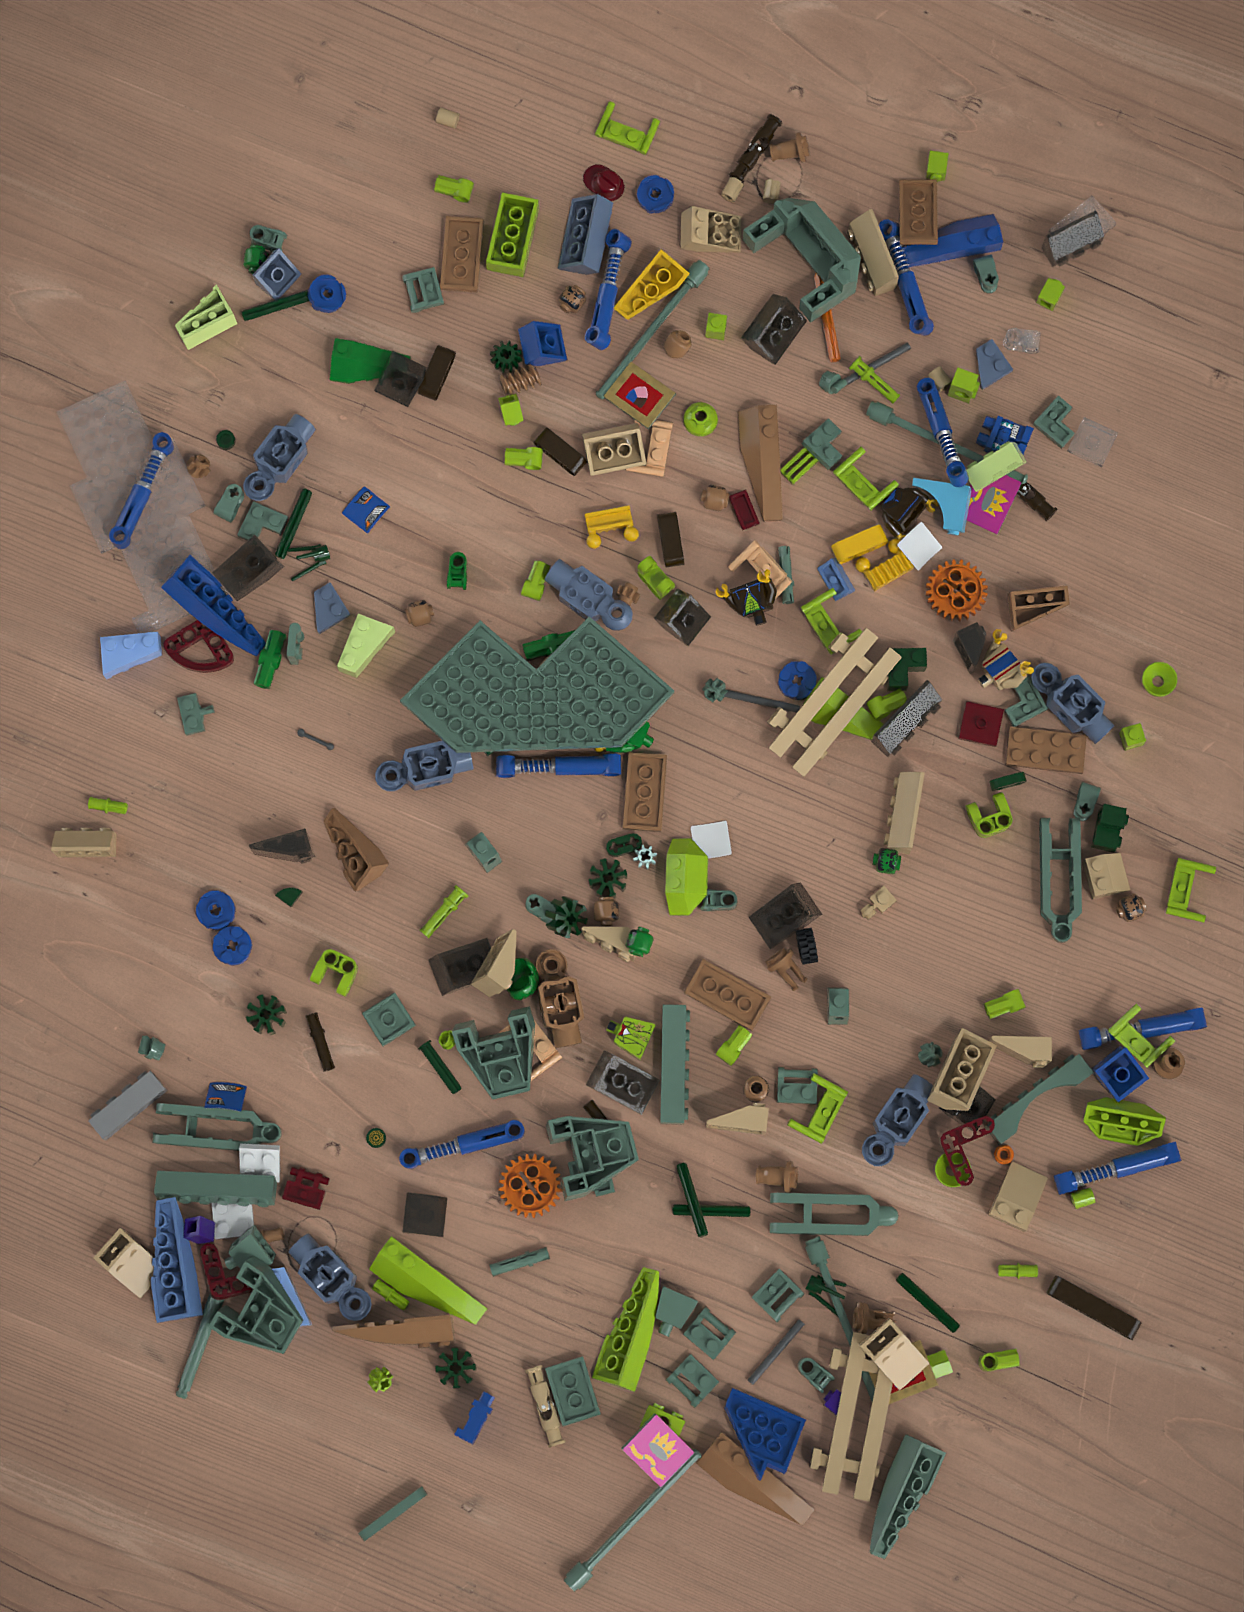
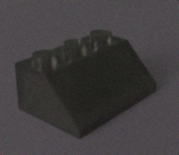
M1097 211L1046 235L1042 250L1052 267L1056 265L1062 266L1069 261L1068 259L1072 257L1078 258L1090 248L1092 250L1096 249L1102 244L1104 233Z
M772 294L741 339L751 350L776 365L805 325L807 319L787 297Z

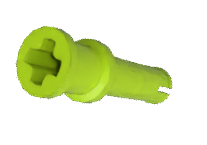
M858 356L848 369L854 370L861 377L862 381L869 382L893 404L900 394L874 372L872 366L869 367L862 361L861 356Z
M457 885L454 886L453 892L443 899L441 907L419 930L426 937L430 938L452 911L458 909L457 906L463 899L469 897Z

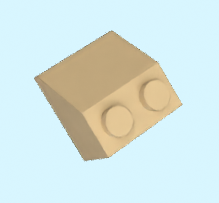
M1121 853L1103 854L1086 858L1082 862L1092 900L1130 891Z

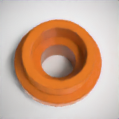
M1000 1145L994 1151V1158L999 1164L1006 1165L1013 1160L1014 1152L1010 1146ZM1002 1151H1005L1007 1153L1006 1158H1002L1000 1156V1153Z

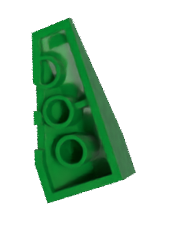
M335 338L331 356L330 381L351 384L363 380L372 381V379L406 376L408 375L411 356L355 341Z

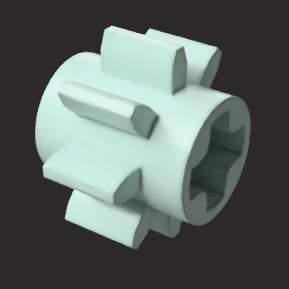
M642 845L640 851L635 850L638 857L633 858V861H639L638 868H641L643 865L648 870L651 863L653 865L656 864L652 858L656 857L657 853L651 852L652 846L647 849ZM641 854H649V860L645 859L644 861H642Z

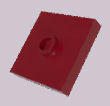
M966 701L958 739L996 747L1004 709Z

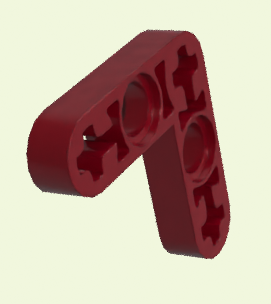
M983 1116L949 1130L941 1136L942 1148L955 1179L961 1186H969L974 1179L972 1169L961 1145L990 1134L995 1127L994 1120L991 1117ZM983 1120L991 1122L990 1130L980 1129V1135H977L976 1129L972 1125L977 1123V1127L981 1126ZM965 1127H970L973 1130L971 1138L963 1137L962 1130ZM946 1135L955 1138L952 1143L954 1148L958 1145L959 1150H953L948 1154L947 1150L951 1148L948 1143H944ZM954 1153L961 1154L963 1157L962 1163L954 1164L951 1160ZM964 1164L967 1165V1168H963L965 1174H970L969 1182L967 1183L964 1180L960 1181L959 1177L962 1176L960 1170L958 1172L955 1171V1168L962 1167Z
M207 1243L201 1247L200 1259L209 1293L213 1299L223 1300L253 1292L254 1289L251 1287L247 1288L245 1283H243L244 1287L241 1290L233 1288L232 1284L240 1280L236 1278L237 1275L225 1278L219 1252L214 1244ZM207 1249L210 1252H214L212 1253L213 1262L209 1263L208 1255H204ZM211 1267H216L220 1273L217 1276H211L208 1270ZM226 1283H229V1293L228 1289L222 1290V1294L214 1292L216 1290V1286H219L220 1289H223L227 1287Z

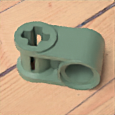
M255 225L250 230V238L253 245L262 246L271 252H274L277 248L283 251L282 245L284 239L287 238L285 232L261 225ZM258 233L263 234V237L260 239L254 238Z
M987 255L973 259L974 270L978 276L982 291L988 294L995 292L998 287L999 277L993 256Z
M231 484L226 488L214 509V515L230 523L234 520L244 500V493L239 485ZM237 491L239 495L232 497L231 493H236Z
M1085 782L1081 783L1073 812L1075 818H1080V821L1089 819L1094 811L1101 787ZM1082 807L1085 808V814H1082Z
M707 890V896L702 900L700 910H733L738 903L737 896L733 891ZM726 896L734 898V902L731 905L724 904L723 899Z
M532 894L526 899L525 905L528 912L548 924L553 920L545 917L546 910L556 911L551 901L537 894ZM537 900L539 907L531 908L530 901L534 902Z
M805 1357L799 1360L797 1365L798 1371L823 1394L824 1388L831 1380L834 1381L835 1377L811 1358ZM805 1361H809L812 1364L811 1371L807 1373L802 1370V1364Z

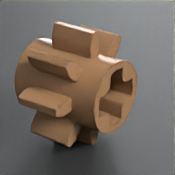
M203 455L191 456L187 462L189 465L187 467L188 473L194 478L206 477L211 471L209 468L210 462Z
M625 583L624 586L619 585L616 591V595L619 596L618 600L626 602L629 606L632 603L636 604L640 597V594L637 593L638 588L630 583Z

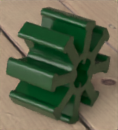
M604 858L600 860V865H602L604 871L596 869L594 865L591 867L590 874H594L599 878L589 879L590 888H593V886L601 884L599 890L596 891V896L599 898L602 897L603 892L608 888L609 896L615 899L616 893H614L613 887L619 888L622 892L625 891L626 883L623 884L618 880L627 879V871L624 869L622 872L615 873L617 868L620 867V862L615 859L612 868L608 869L607 859ZM609 875H611V879L613 881H608L606 883L605 878L603 877H608Z
M562 896L563 901L552 900L551 904H553L556 911H545V917L553 919L549 924H546V927L564 938H570V933L577 936L580 935L582 931L579 930L577 922L587 924L588 918L580 916L583 911L587 910L586 907L579 904L577 900Z
M259 995L257 999L260 1001V1008H257L251 1002L247 1006L250 1011L256 1012L257 1015L246 1016V1020L250 1025L259 1021L256 1028H254V1031L258 1034H262L261 1031L265 1024L267 1025V1033L269 1035L276 1034L272 1023L274 1021L282 1028L284 1027L286 1022L283 1019L277 1018L276 1015L286 1014V1008L281 1005V1007L274 1009L279 1000L273 995L268 1006H266V998L264 995ZM264 1011L271 1013V1016L268 1015L269 1019L262 1017Z
M452 1348L453 1360L451 1361L446 1356V1353L443 1352L439 1358L447 1362L448 1365L446 1367L436 1366L435 1369L437 1373L448 1371V1374L443 1379H440L443 1385H447V1381L454 1376L453 1388L456 1389L461 1388L459 1376H462L466 1383L470 1384L473 1378L468 1377L464 1371L472 1369L476 1371L477 1368L476 1364L464 1366V1362L469 1357H472L468 1351L465 1352L461 1360H458L459 1348ZM457 1362L458 1366H461V1371L458 1370V1374L451 1370V1365L454 1366L453 1363Z

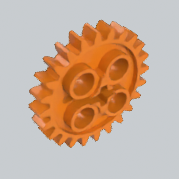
M953 559L951 565L945 561L944 568L939 564L937 567L938 571H932L934 577H928V581L931 583H927L926 588L930 590L926 591L925 595L931 597L927 602L934 603L931 609L937 608V615L941 612L944 613L943 619L949 615L951 621H953L954 617H957L960 622L962 616L968 620L969 613L975 616V609L981 611L982 607L979 604L984 605L986 602L983 598H986L988 593L983 591L987 590L988 586L982 585L986 578L980 579L982 571L976 573L977 566H974L972 569L969 568L970 562L965 566L963 565V560L956 564V561ZM957 574L960 580L954 581L950 575ZM972 586L974 587L975 592L969 593L966 591L965 587ZM945 588L948 594L941 595L938 590ZM957 588L960 589L959 592H956V593L953 592L954 589H957ZM960 600L963 606L956 607L953 601Z
M526 1154L525 1160L518 1156L519 1162L516 1163L514 1160H511L513 1166L509 1167L506 1165L505 1167L508 1172H501L505 1179L499 1180V1183L504 1184V1187L499 1188V1191L505 1194L500 1198H507L504 1205L508 1206L511 1204V1212L517 1209V1216L524 1212L525 1218L528 1217L529 1213L535 1218L538 1212L542 1217V1210L545 1209L547 1212H550L548 1206L556 1207L553 1200H560L556 1193L562 1192V1189L557 1188L558 1185H561V1181L556 1179L561 1175L560 1173L554 1174L557 1167L550 1168V1160L544 1163V1156L540 1160H537L536 1154H534L532 1159ZM530 1167L538 1169V1175L534 1178L527 1175ZM520 1172L524 1173L530 1183H536L534 1188L541 1196V1201L536 1198L530 1189H525L527 1184L520 1176ZM514 1179L522 1181L520 1189H513L511 1187ZM540 1184H549V1192L541 1193L539 1191ZM532 1195L534 1202L531 1205H525L523 1203L524 1196Z

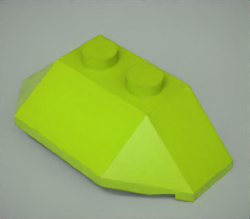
M691 838L672 839L666 859L665 894L670 916H690L693 910L707 896L708 856Z
M1109 1097L1088 1102L1083 1122L1088 1125L1098 1139L1136 1146L1161 1137L1166 1121L1165 1116L1146 1104L1125 1100L1117 1102L1114 1098Z

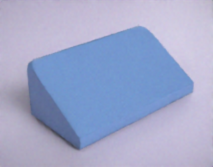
M836 558L830 559L817 568L828 589L834 588L836 591V595L833 596L835 601L855 591L842 565L838 563Z

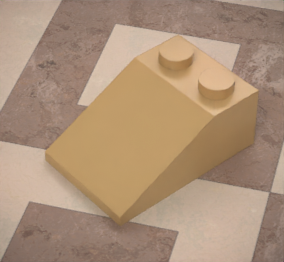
M515 929L497 937L471 985L488 997L507 990L513 982L511 979L515 973Z
M992 1036L988 1040L997 1045L996 1048L1026 1064H1032V1068H1044V1066H1047L1052 1061V1037Z
M753 1103L752 1106H747L708 1120L706 1128L765 1135L769 1108H765V1104Z
M1011 1161L988 1216L1022 1232L1027 1231L1048 1178Z

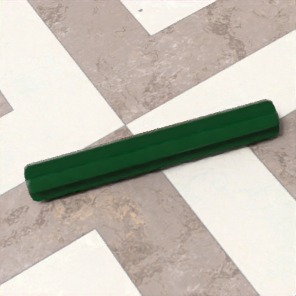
M308 290L242 310V317L244 321H248L308 302Z
M303 488L275 552L277 558L285 559L287 555V550L290 548L312 496V491Z
M680 1163L677 1165V1171L699 1238L708 1235V1230L687 1163Z
M673 1205V1215L691 1216L688 1205ZM700 1205L703 1216L750 1217L751 1208L749 1206Z
M901 1273L896 1278L897 1283L952 1333L959 1329L960 1324L904 1273Z

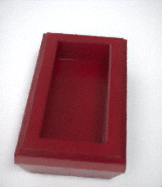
M746 489L729 496L742 531L760 524Z

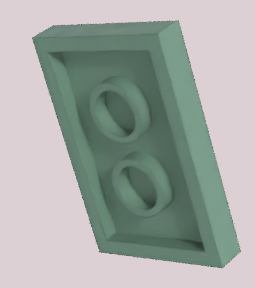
M583 1356L545 1368L562 1426L601 1415Z

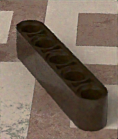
M1055 1275L1046 1292L1049 1296L1130 1340L1134 1339L1142 1324L1136 1318Z

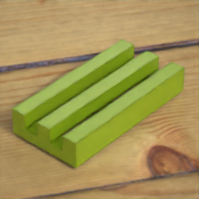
M804 447L781 469V474L794 485L818 460ZM806 452L808 453L791 471L786 473ZM812 457L813 460L792 479L791 476Z

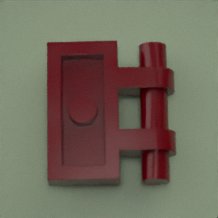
M292 1167L290 1175L297 1177L295 1182L287 1180L282 1199L320 1210L326 1191L319 1189L320 1183L328 1185L330 1178L323 1176L319 1172L316 1174L308 1172L302 1167L299 1169ZM303 1179L314 1181L312 1187L302 1184Z

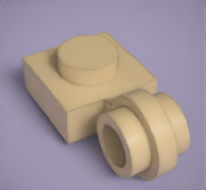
M883 886L869 898L874 905L867 904L860 911L862 913L861 916L869 920L877 913L875 911L876 908L882 914L897 900Z

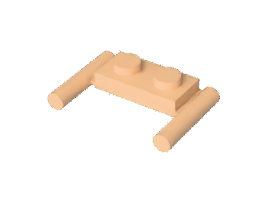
M656 420L651 426L653 429L647 465L627 468L626 471L664 477L673 423Z
M756 540L728 566L734 572L747 559L757 572L760 570L764 576L765 570H770L769 578L772 579L777 589L776 598L792 583V580L787 577V573Z
M536 1022L533 1052L542 1064L532 1070L531 1081L562 1058ZM510 1024L499 1033L510 1031Z

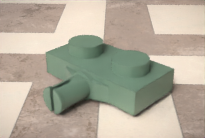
M196 693L177 698L185 735L188 736L205 731L204 715L215 713L214 706L202 708Z

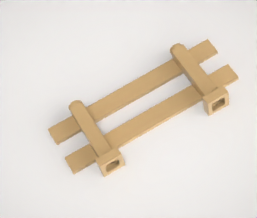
M865 628L852 646L846 642L848 637L839 632L828 648L835 653L839 651L843 654V657L791 720L785 717L787 712L778 707L767 721L772 727L776 728L778 726L782 729L781 733L768 747L780 758L794 741H797L806 749L792 766L803 777L818 760L821 761L827 755V748L879 685H884L889 678L887 675L902 658L890 647L875 665L864 657L865 653L878 639L868 628ZM857 666L867 674L866 677L813 740L803 732L804 728L852 669Z
M853 1332L849 1355L842 1354V1350L833 1347L829 1368L838 1370V1367L842 1366L846 1367L830 1453H822L821 1448L813 1446L810 1468L818 1470L819 1466L827 1467L822 1492L836 1495L839 1492L842 1472L857 1473L858 1478L854 1498L870 1502L874 1477H878L880 1465H877L893 1383L873 1360L865 1359L866 1352L859 1344L869 1335ZM862 1371L878 1374L862 1457L861 1461L845 1458L861 1375Z

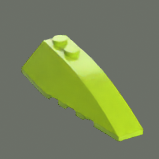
M392 1236L369 1268L370 1271L395 1288L399 1293L475 1325L487 1310L485 1306Z
M645 1267L642 1268L631 1289L632 1295L622 1305L624 1310L620 1317H616L613 1325L615 1326L611 1334H607L604 1339L592 1375L593 1379L635 1392L653 1333L658 1300L659 1271Z

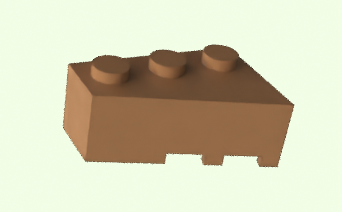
M1068 586L1009 592L1007 596L1011 631L1070 605Z

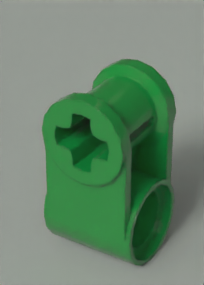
M455 552L450 556L447 589L451 587L467 589L468 564L466 556L461 552ZM461 558L464 562L461 566H455L453 564L454 560Z

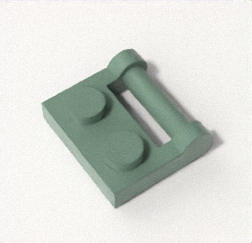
M435 267L402 276L403 283H406L412 313L444 304ZM414 280L419 281L423 302L418 303L413 284Z
M292 623L289 627L287 658L291 665H298L299 660H302L303 648H301L300 642L305 637L298 623Z
M778 1067L777 1103L817 1104V1083L811 1081V1084L784 1083V1077L811 1078L813 1073L818 1075V1069L791 1070Z
M778 1269L751 1298L773 1320L778 1322L781 1319L780 1316L798 1298H801L804 1292ZM790 1288L793 1292L774 1311L771 1305Z
M705 1307L683 1335L714 1360L736 1334V1331L726 1327ZM704 1318L725 1335L722 1341L700 1323Z
M691 1354L666 1379L669 1384L672 1383L692 1402L691 1405L694 1408L719 1383ZM680 1373L701 1392L698 1396L677 1378Z

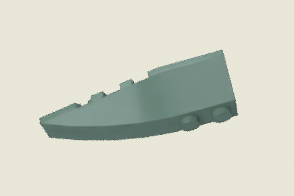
M905 1434L881 1492L872 1530L870 1553L883 1559L887 1557L899 1538L898 1533L900 1529L907 1526L909 1523L908 1517L913 1510L917 1511L920 1506L919 1500L923 1494L927 1495L930 1491L946 1452Z

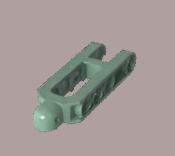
M1040 818L1041 916L1051 925L1052 938L1058 943H1065L1072 936V922L1082 913L1080 818H1069V849H1052V833L1049 830L1051 818ZM1050 860H1069L1070 912L1067 915H1055L1053 910H1051L1052 891H1050V879L1052 872H1050Z
M157 1103L156 1114L187 1117L185 1135L153 1133L152 1143L239 1151L240 1143H276L281 1138L282 1131L274 1123L262 1122L254 1111L241 1110L239 1112L223 1108ZM198 1118L251 1122L254 1126L253 1137L250 1141L196 1137Z
M770 1193V1203L803 1205V1223H770L769 1233L868 1236L878 1226L894 1225L899 1217L894 1207L880 1206L870 1195ZM812 1204L866 1205L869 1208V1222L866 1225L812 1224Z

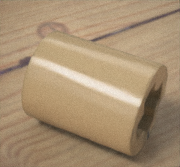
M440 108L436 123L455 129L460 114Z
M730 177L721 196L725 200L734 203L744 184L739 179Z
M773 179L765 181L764 202L774 204L778 200L780 181Z
M941 366L928 374V377L934 380L939 392L948 388L952 383Z

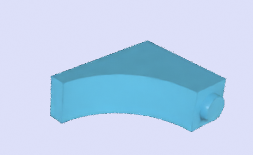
M913 478L912 486L929 492L939 503L943 513V529L948 531L947 534L959 536V532L965 533L972 488L967 485L954 487L951 483Z

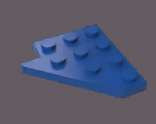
M732 1388L724 1409L757 1479L761 1481L766 1466L785 1474L806 1419Z

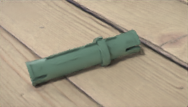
M780 546L778 547L779 566L787 573V577L792 580L790 547ZM794 581L782 592V604H785V602L786 604L794 603Z
M547 1247L532 1252L526 1251L523 1255L489 1265L494 1277L528 1265L531 1267L535 1263L549 1260L550 1256Z

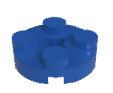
M651 175L641 181L637 190V200L647 213L663 212L673 204L674 188L668 179L658 175ZM655 190L661 194H659L658 198L651 196L652 191Z
M321 275L310 284L308 298L314 310L332 313L341 308L346 299V290L344 285L339 283L334 276ZM325 290H327L328 293H331V296H329V298L323 295Z
M804 661L788 663L779 673L778 685L780 691L784 696L794 700L806 699L816 686V673ZM795 676L803 679L801 680V685L792 683Z
M214 890L205 893L196 906L198 920L208 929H223L233 922L235 918L236 908L233 900L221 891ZM214 905L218 908L221 907L218 915L211 914Z
M225 927L213 938L214 954L224 964L232 966L242 964L251 953L252 940L248 933L240 927ZM230 941L238 943V945L235 946V951H232V949L227 948V946H229Z

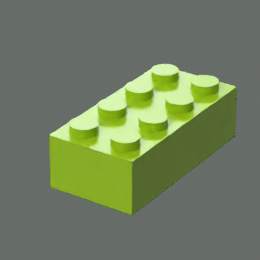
M507 193L501 194L486 260L488 271L524 277L539 212L538 199Z

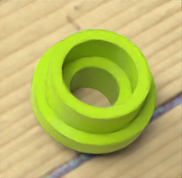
M451 1030L443 1031L439 1037V1044L446 1050L455 1046Z

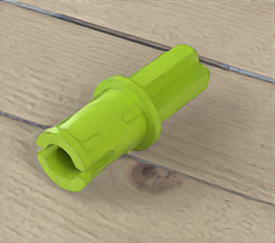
M90 797L88 809L105 811V813L126 814L128 804L111 801L110 798L105 800Z
M1017 1263V1265H998V1276L1017 1277V1279H1020V1277L1037 1278L1038 1265H1020V1263Z
M380 1279L375 1282L372 1290L385 1298L386 1302L390 1301L403 1311L408 1307L409 1301L398 1294L395 1288L392 1289Z

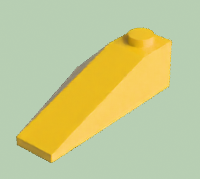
M661 248L614 306V309L629 320L678 289L690 273Z

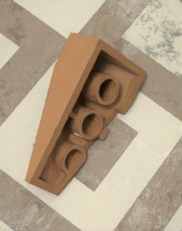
M332 808L324 823L331 842L335 843L339 853L336 855L338 860H342L344 865V876L356 892L380 877L389 865V862L375 844L336 808Z

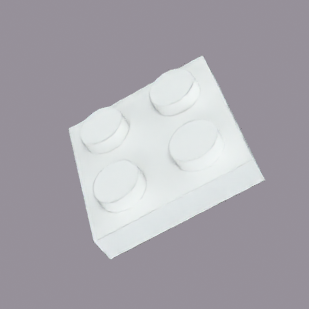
M240 1143V1174L275 1176L276 1181L279 1183L280 1145Z
M212 1203L215 1240L240 1237L254 1225L252 1204H249V1206H240L238 1204L224 1206Z

